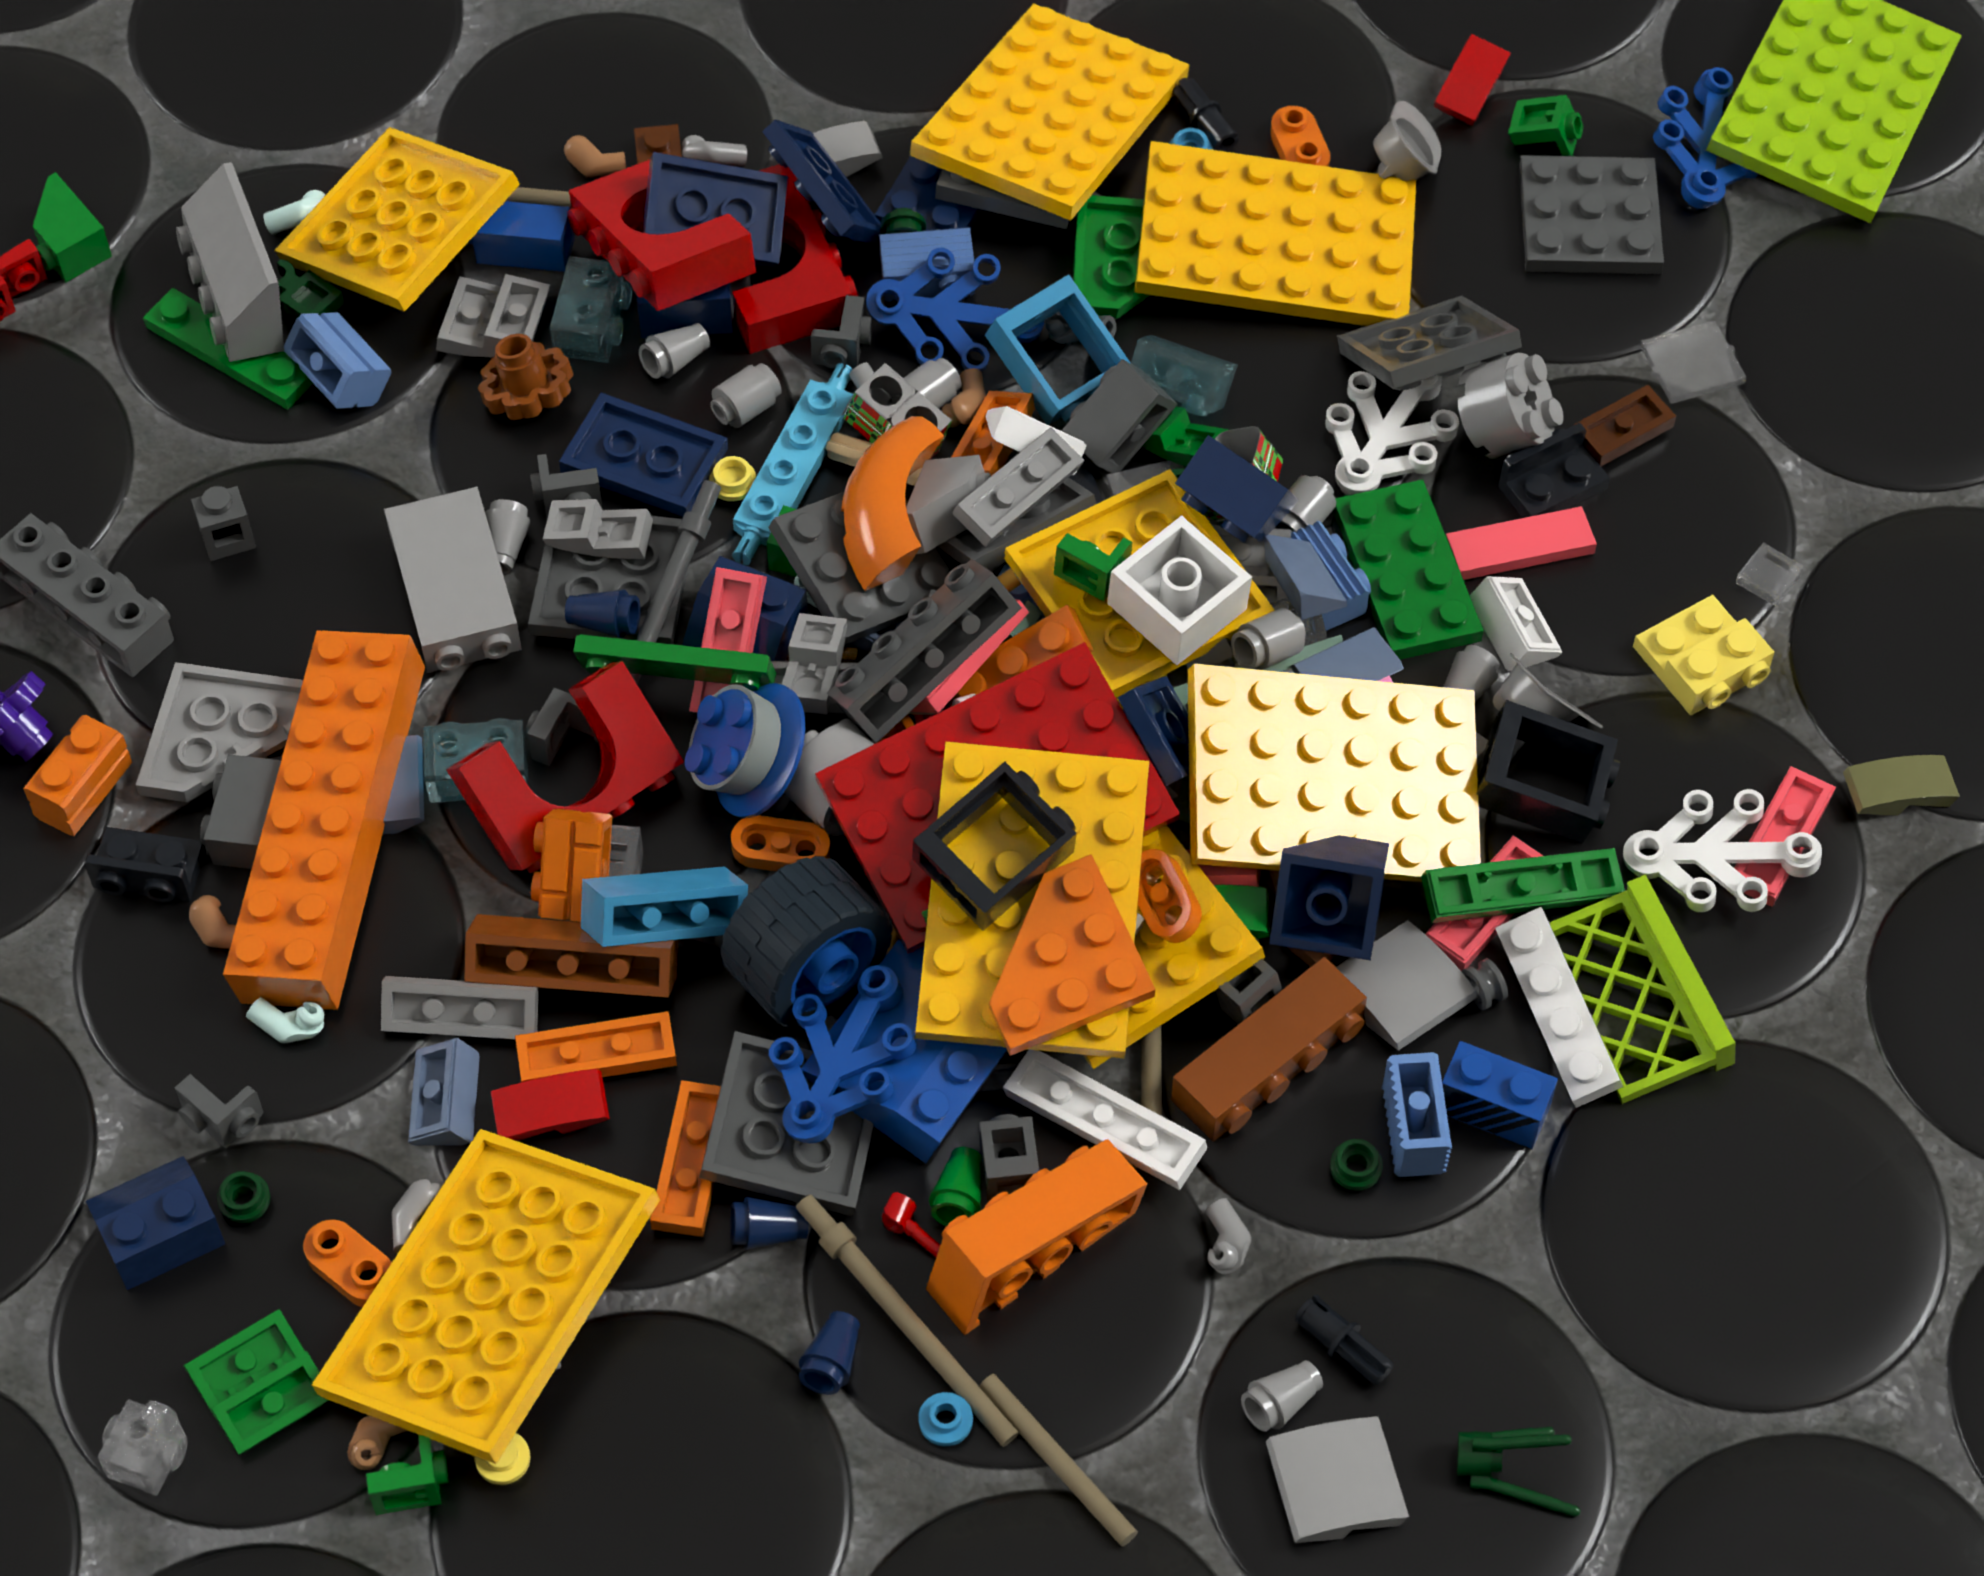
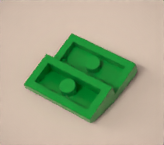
M280 1309L184 1365L195 1387L239 1456L330 1401L320 1397L313 1388L312 1383L320 1372L308 1352L304 1351Z

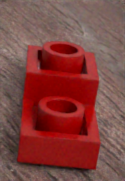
M1471 34L1440 90L1433 107L1473 126L1511 53Z
M30 239L0 256V321L16 312L12 297L32 289L35 285L47 279L39 251Z
M599 1069L546 1076L491 1091L497 1133L500 1136L515 1141L524 1140L552 1130L566 1134L610 1120L602 1071Z

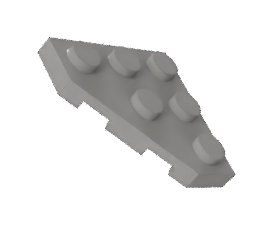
M175 662L136 782L139 796L189 802L213 788L214 778L217 773H223L228 754L266 758L285 747L303 680Z

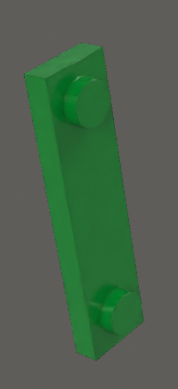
M174 288L143 317L147 329L287 410L313 384L299 368L298 363H295L284 351L229 362L224 345H215L209 321V318L213 317L212 313L204 314L200 303Z
M582 634L576 636L573 650L582 668H586V671L591 674L608 663L623 661L628 671L632 674L730 685L738 684L752 692L759 690V687L775 683L776 671L771 659L765 654Z
M1615 848L1425 870L1421 875L1431 923L1530 912L1539 907L1547 910L1589 905L1625 891Z

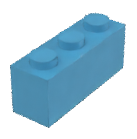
M725 866L582 879L581 928L602 947L724 935L726 928L730 924L731 917L748 895V884Z

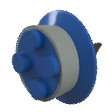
M778 683L763 685L759 687V690L753 692L744 686L732 684L720 689L713 696H706L701 701L697 711V720L691 734L689 749L685 756V768L691 773L694 782L699 787L717 792L720 803L730 814L741 818H751L760 815L782 796L790 784L798 767L805 739V716L799 697L792 689Z

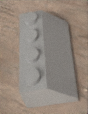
M232 162L224 163L181 207L183 226L176 227V234L181 253H190V256L187 257V264L192 283H201V287H198V293L203 313H212L213 317L209 318L214 343L215 345H224L229 362L284 351L278 280Z

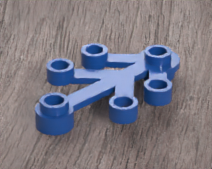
M1720 67L1704 71L1694 85V95L1704 105L1701 128L1686 110L1688 96L1681 88L1676 86L1667 87L1657 101L1659 110L1669 116L1671 120L1666 119L1659 124L1653 134V140L1658 147L1668 153L1684 174L1681 187L1683 198L1688 204L1699 209H1705L1719 203L1725 195V186L1743 178L1753 179L1759 175L1736 163L1715 170L1716 160L1720 156L1706 151L1710 139L1722 118L1723 105L1733 92V78L1731 74ZM1684 136L1698 153L1697 162L1681 144L1680 141Z
M942 247L932 250L928 256L927 263L901 282L893 279H884L878 281L870 288L866 298V307L869 315L880 324L895 325L915 350V357L920 365L928 360L936 361L938 358H942L944 349L942 343L937 338L927 337L912 315L927 317L933 321L961 357V365L964 370L975 368L982 372L987 367L989 352L982 344L974 343L958 322L991 326L997 317L1011 310L960 302L982 285L992 284L998 279L1001 269L1000 262L991 254H983L977 257L969 272L934 298L914 295L935 278H946L952 273L955 257L950 250ZM938 256L945 257L949 262V267L939 270L933 266L932 260ZM982 263H989L994 267L995 272L991 276H983L979 273L978 266ZM886 294L894 295L898 300V304L893 308H887L881 303V298ZM1044 321L1016 337L1017 340L1021 343H1029L1036 340L1042 332ZM926 345L934 346L938 351V355L933 359H927L921 354V348ZM972 351L979 352L983 357V362L980 365H972L967 361V354Z
M874 965L862 973L858 981L860 998L835 1045H833L825 1023L827 1011L821 999L814 994H804L794 1002L792 1007L793 1015L798 1024L806 1030L820 1073L810 1090L800 1067L803 1063L804 1055L798 1043L793 1038L782 1037L774 1041L770 1046L769 1057L775 1068L782 1073L791 1097V1101L784 1109L782 1120L787 1133L793 1139L809 1144L820 1142L831 1133L836 1117L869 1103H883L892 1096L894 1085L886 1070L875 1066L892 1059H906L915 1052L917 1041L910 1027L902 1023L893 1024L884 1031L881 1041L857 1050L876 1013L891 1010L902 998V985L891 968ZM879 981H884V983L877 988H871L875 983ZM808 1008H817L814 1014L806 1017L802 1016ZM907 1037L904 1044L892 1046V1043L897 1038ZM785 1051H794L790 1058L779 1060V1057ZM864 1072L860 1076L859 1086L834 1095L840 1081ZM875 1081H884V1084L878 1090H869V1087ZM815 1111L809 1119H801L806 1113Z

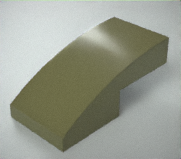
M1912 755L1886 758L1849 766L1843 771L1858 814L1898 816L1909 805L1950 807L1960 797L1944 755Z

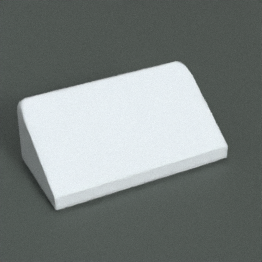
M1008 406L991 408L987 410L985 416L992 438L1018 452L1024 450L1051 427ZM1053 428L1081 457L1083 456L1087 446L1084 444V441Z
M1487 576L1470 595L1480 623L1507 671H1512L1517 664L1509 655L1510 653L1525 667L1561 655L1562 650L1522 578Z

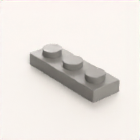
M1050 427L956 506L952 514L987 547L1080 468L1084 459Z
M385 976L382 980L381 1031L515 1039V1035L537 1032L539 987Z

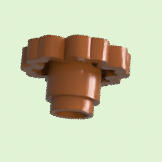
M512 334L504 337L497 343L495 356L481 370L483 382L478 386L482 401L488 407L491 414L498 415L506 412L511 420L534 418L541 413L543 407L554 408L560 405L563 398L571 392L568 381L573 377V371L569 359L560 348L554 347L545 350L541 342H533L525 334Z

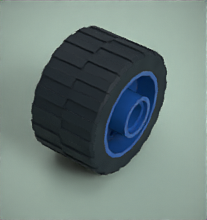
M814 856L810 859L803 858L778 869L777 872L765 878L755 890L747 895L741 906L731 917L730 924L723 935L722 940L724 942L721 945V957L723 958L722 963L725 969L777 1023H781L785 1027H801L793 1015L792 1007L796 999L804 994L817 995L826 1008L827 1017L845 1007L858 994V981L862 973L867 968L879 965L887 955V950L892 940L891 932L893 926L889 915L836 861L831 858L826 859L824 856ZM808 1008L802 1016L806 1017L814 1014L817 1008Z

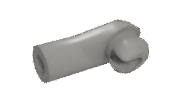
M428 1179L413 1182L392 1210L393 1250L396 1254L399 1253L418 1224L420 1217L428 1209L442 1186L440 1184L430 1183Z

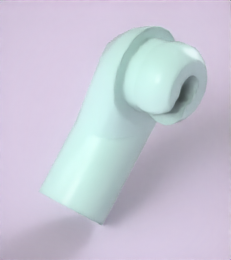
M311 190L305 193L303 199L264 213V222L268 231L274 235L298 226L324 198L325 194L319 190Z
M260 997L251 1005L247 1011L246 1018L278 1042L290 1043L310 1039L319 1034L324 1027L325 1014L322 1007L315 1002H304L303 1007L283 1013L263 997Z

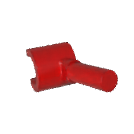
M892 1193L882 1214L884 1227L893 1233L901 1234L904 1232L936 1258L941 1244L925 1232L919 1224L911 1220L917 1209L915 1202L904 1194Z

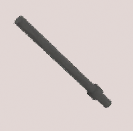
M703 481L691 512L684 513L677 530L680 534L679 540L638 633L637 641L656 643L698 542L705 541L711 526V522L708 519L721 491V487L712 481ZM630 673L638 685L642 675ZM595 735L593 739H594L596 742H598V739H597V737H596V735Z

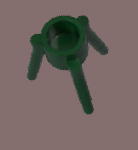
M1552 1427L1497 1432H1458L1457 1475L1471 1476L1470 1489L1492 1490L1574 1517L1580 1515L1581 1512L1580 1508L1576 1505L1491 1477V1472H1502L1503 1450L1567 1446L1572 1442L1571 1436L1567 1434L1554 1435L1555 1431Z

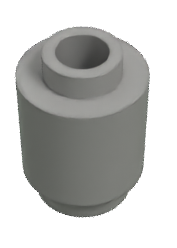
M938 358L936 361L928 360L903 378L938 409L948 404L956 396V391L962 386L957 370L949 361L943 358ZM897 394L892 398L893 405L901 399L902 394ZM916 407L911 408L906 413L905 419L917 415Z
M759 363L755 367L748 365L712 389L713 400L710 406L714 415L722 424H730L735 428H740L775 404V398L781 394V385L773 371L765 364Z
M1300 476L1289 489L1298 499V502L1274 529L1291 530V532H1297L1300 528L1305 529L1308 524L1313 525L1316 521L1323 523L1336 507V499L1333 495L1334 490L1331 485L1319 476Z
M1279 608L1241 625L1238 632L1231 639L1232 653L1238 664L1243 668L1266 669L1299 654L1303 650L1306 636L1305 627L1297 615L1288 609Z

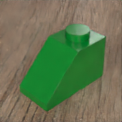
M56 172L48 176L33 223V229L38 241L36 248L39 251L43 267L47 271L54 269L66 283L111 258L112 254L104 227Z

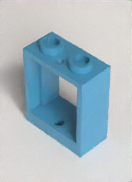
M1070 275L1065 276L997 317L985 334L1024 393H1033L1035 408L1047 425L1061 417L1065 423L1069 422L1072 411L1080 403L1089 399L1100 386V380L1108 369L1117 365L1122 359L1131 363ZM1057 312H1060L1102 372V374L1060 400L1016 338Z

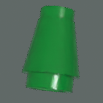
M957 1147L952 1150L951 1157L929 1197V1204L932 1208L931 1214L942 1225L947 1226L961 1215H967L969 1218L980 1211L982 1156L975 1149Z

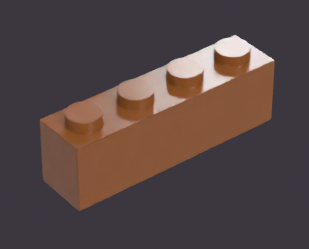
M477 914L466 932L464 982L669 998L677 979L679 940L602 947L581 928V922Z
M1323 957L1174 1075L1171 1101L1212 1142L1226 1131L1230 1134L1237 1132L1250 1119L1252 1110L1264 1101L1272 1103L1286 1091L1293 1077L1302 1070L1306 1073L1311 1072L1324 1060L1329 1048L1339 1040L1346 1043L1358 1034L1365 1023L1363 1017L1367 997L1327 958Z

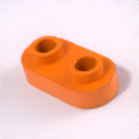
M1286 106L1276 111L1271 121L1270 136L1280 160L1329 167L1330 151L1312 113L1299 106Z
M757 815L741 819L731 832L733 855L740 864L749 868L777 872L778 869L795 863L796 860L810 859L814 856H824L828 859L831 856L828 833L823 828H820L819 825L817 826L811 822ZM756 843L764 845V848L760 850H753L749 847ZM804 850H809L814 853L810 856L798 855L799 852Z
M1159 849L1143 851L1138 893L1139 909L1148 927L1154 934L1171 943L1183 942L1190 938L1199 927L1202 916L1201 906L1177 860ZM1163 875L1162 881L1157 883L1158 878Z
M325 1220L317 1223L307 1232L304 1238L303 1250L310 1268L359 1307L364 1306L392 1263L385 1254L358 1232L339 1220ZM328 1239L338 1240V1244L331 1249L321 1247L323 1242ZM366 1270H375L377 1272L370 1280L359 1278L361 1273Z

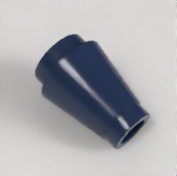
M626 590L578 596L570 595L567 598L565 604V620L567 624L623 638L625 634L636 633L641 615L639 598L636 595H629Z
M745 1197L744 1202H732L730 1212L732 1245H744L745 1250L796 1241L797 1239H807L809 1223L797 1211L796 1206Z
M842 1311L832 1312L829 1319L799 1359V1367L801 1369L799 1378L801 1382L817 1393L825 1395L836 1394L840 1387L845 1386L849 1382L860 1328L859 1321L851 1314Z

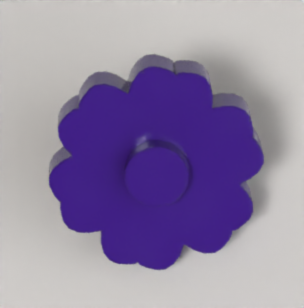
M32 671L22 676L4 693L0 691V745L12 757L18 754L25 762L33 757L53 735L46 727L48 721L31 706L46 685Z

